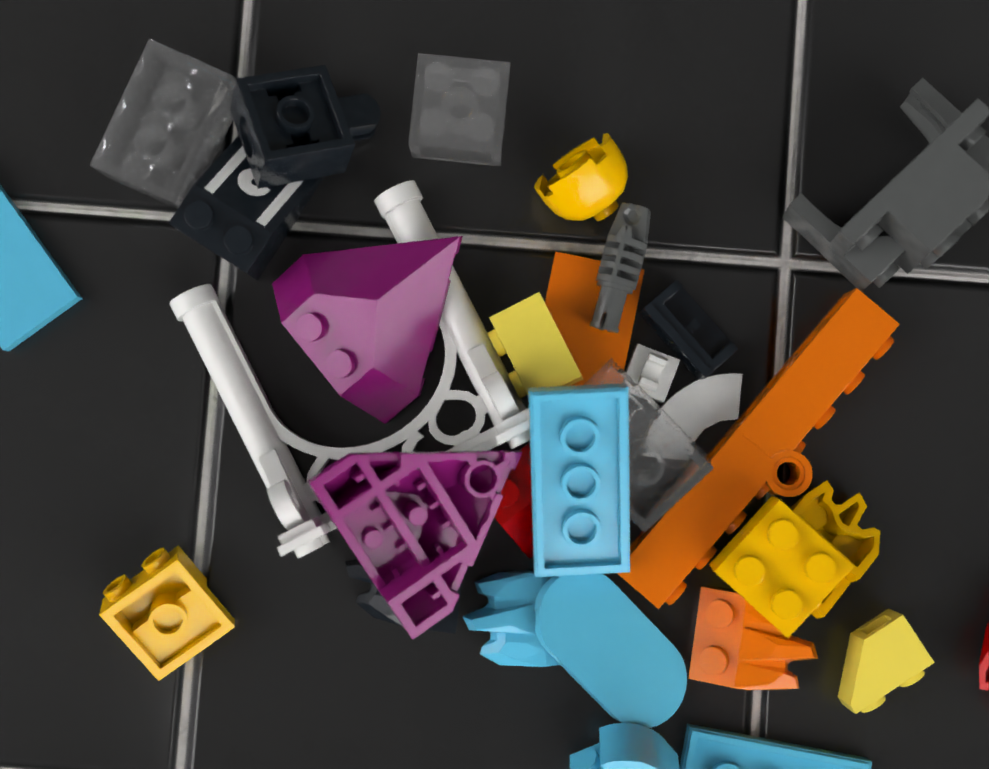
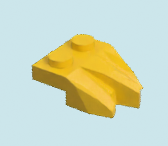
M827 480L805 494L790 507L792 511L854 565L851 571L811 613L816 619L825 617L850 583L860 580L879 555L880 530L874 527L862 529L857 525L867 508L860 492L843 504H834L832 501L834 490Z

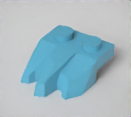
M519 570L498 572L474 582L477 592L487 596L488 603L484 608L464 615L463 619L469 630L490 631V640L481 647L480 655L498 665L548 667L560 665L541 645L536 636L534 626L536 624V611H534L537 595L543 585L553 576L535 577L534 571Z

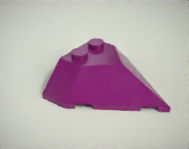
M463 236L303 254L272 283L283 326L341 397L384 424L388 423L421 395L425 380L423 374L429 352L433 350L451 282L449 280L455 254L459 252Z
M523 452L349 453L308 480L324 510L412 640L453 612L460 596L457 591L468 566L472 567L503 498L501 491L511 469L516 468Z

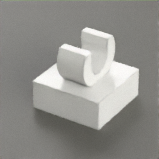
M636 344L622 383H626L631 392L664 403L680 360L646 346Z

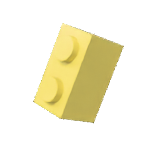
M540 292L489 317L494 329L487 332L499 357L508 354L515 368L514 371L508 373V376L520 399L528 395V388L571 386L583 380L582 374Z

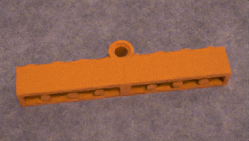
M858 288L844 293L630 545V572L617 574L658 609L664 602L671 605L684 592L687 584L683 580L692 569L696 567L698 570H701L713 558L717 551L713 545L724 532L730 535L741 525L747 515L743 509L753 497L759 500L767 492L778 496L794 497L806 491L812 481L813 472L810 462L801 454L806 446L802 439L813 427L818 430L828 422L836 411L832 404L842 392L848 395L861 383L865 377L861 370L871 358L878 360L889 350L895 341L890 335L900 324ZM782 463L787 464L790 469V477L785 483H781L777 477L778 467Z

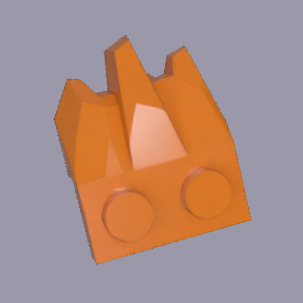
M701 586L688 679L744 690L799 689L798 677L788 670V664L794 660L818 659L814 643L793 635L787 638L736 591Z

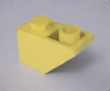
M887 609L850 633L838 698L842 705L855 714L860 711L867 713L878 708L885 702L886 694L898 686L907 687L918 682L925 675L923 670L935 663L903 614Z

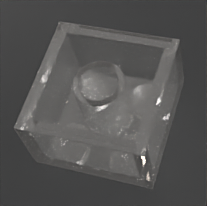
M418 53L408 143L412 158L501 166L510 82V62Z

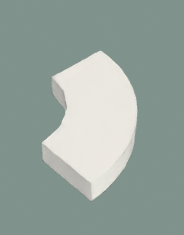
M729 373L709 376L705 379L694 381L676 392L659 408L651 420L642 443L641 455L688 460L694 441L704 429L719 421L738 419L743 374Z

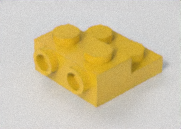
M179 545L170 552H167L165 548L154 551L142 563L141 566L144 570L133 578L129 579L126 575H121L113 580L103 591L105 598L102 599L99 613L100 617L158 681L235 628V619L207 587V578Z

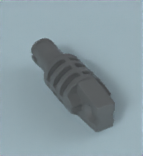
M622 203L607 236L596 281H598L597 286L601 287L592 321H590V327L600 330L605 329L612 333H618L619 331L618 327L627 294H632L633 290H636L647 249L651 211L647 207L632 203Z

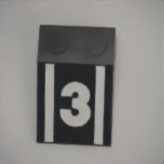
M238 135L194 183L168 224L258 281L324 177L257 189Z

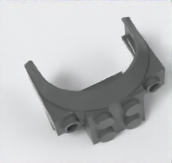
M922 78L910 89V94L901 104L900 108L925 136L929 145L843 227L828 219L802 193L789 204L782 219L799 232L861 292L872 282L880 288L900 268L907 274L919 263L925 269L929 268L989 211V137L985 135L986 131L980 126L989 116V107L979 98L961 113L931 84ZM884 230V231H885L887 234H889L890 236H878V235Z

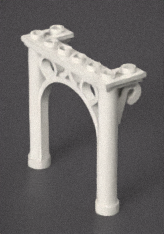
M414 180L397 184L381 193L374 200L397 243L439 239L420 202L423 196ZM453 266L449 277L451 282L439 324L444 339L445 361L443 373L434 395L420 414L401 430L382 440L357 447H329L310 442L292 432L279 419L211 284H203L189 289L170 301L169 304L177 320L184 322L267 488V493L275 513L283 526L288 530L277 536L281 543V546L277 547L280 556L294 550L297 558H300L330 542L326 533L336 529V526L327 513L321 514L315 502L320 503L308 483V480L323 470L330 459L340 460L349 453H381L403 442L405 443L402 446L401 452H414L418 442L425 437L420 430L427 423L429 432L436 440L443 444L454 445L453 448L445 452L491 451V449L506 441L510 448L513 449L530 440L529 408L526 409L522 399L518 396L508 376V372L494 349L487 331ZM457 355L478 396L468 391L450 390L455 376ZM462 400L470 403L476 412V420L473 426L455 436L442 433L437 425V415L444 401ZM488 413L494 427L480 433L485 423V415ZM287 444L317 457L307 474V482H305Z

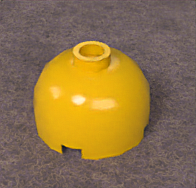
M605 133L603 134L601 144L593 137L568 152L552 165L557 171L549 181L542 174L534 185L535 190L544 203L556 215L571 221H584L591 217H594L596 221H601L610 216L619 207L616 200L623 193L628 178L627 163L611 136Z

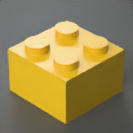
M774 496L767 500L709 564L719 577L787 638L791 636L854 567L851 562L784 502Z

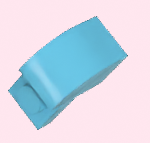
M615 723L599 728V743L570 755V769H679L678 754L654 730L638 724Z

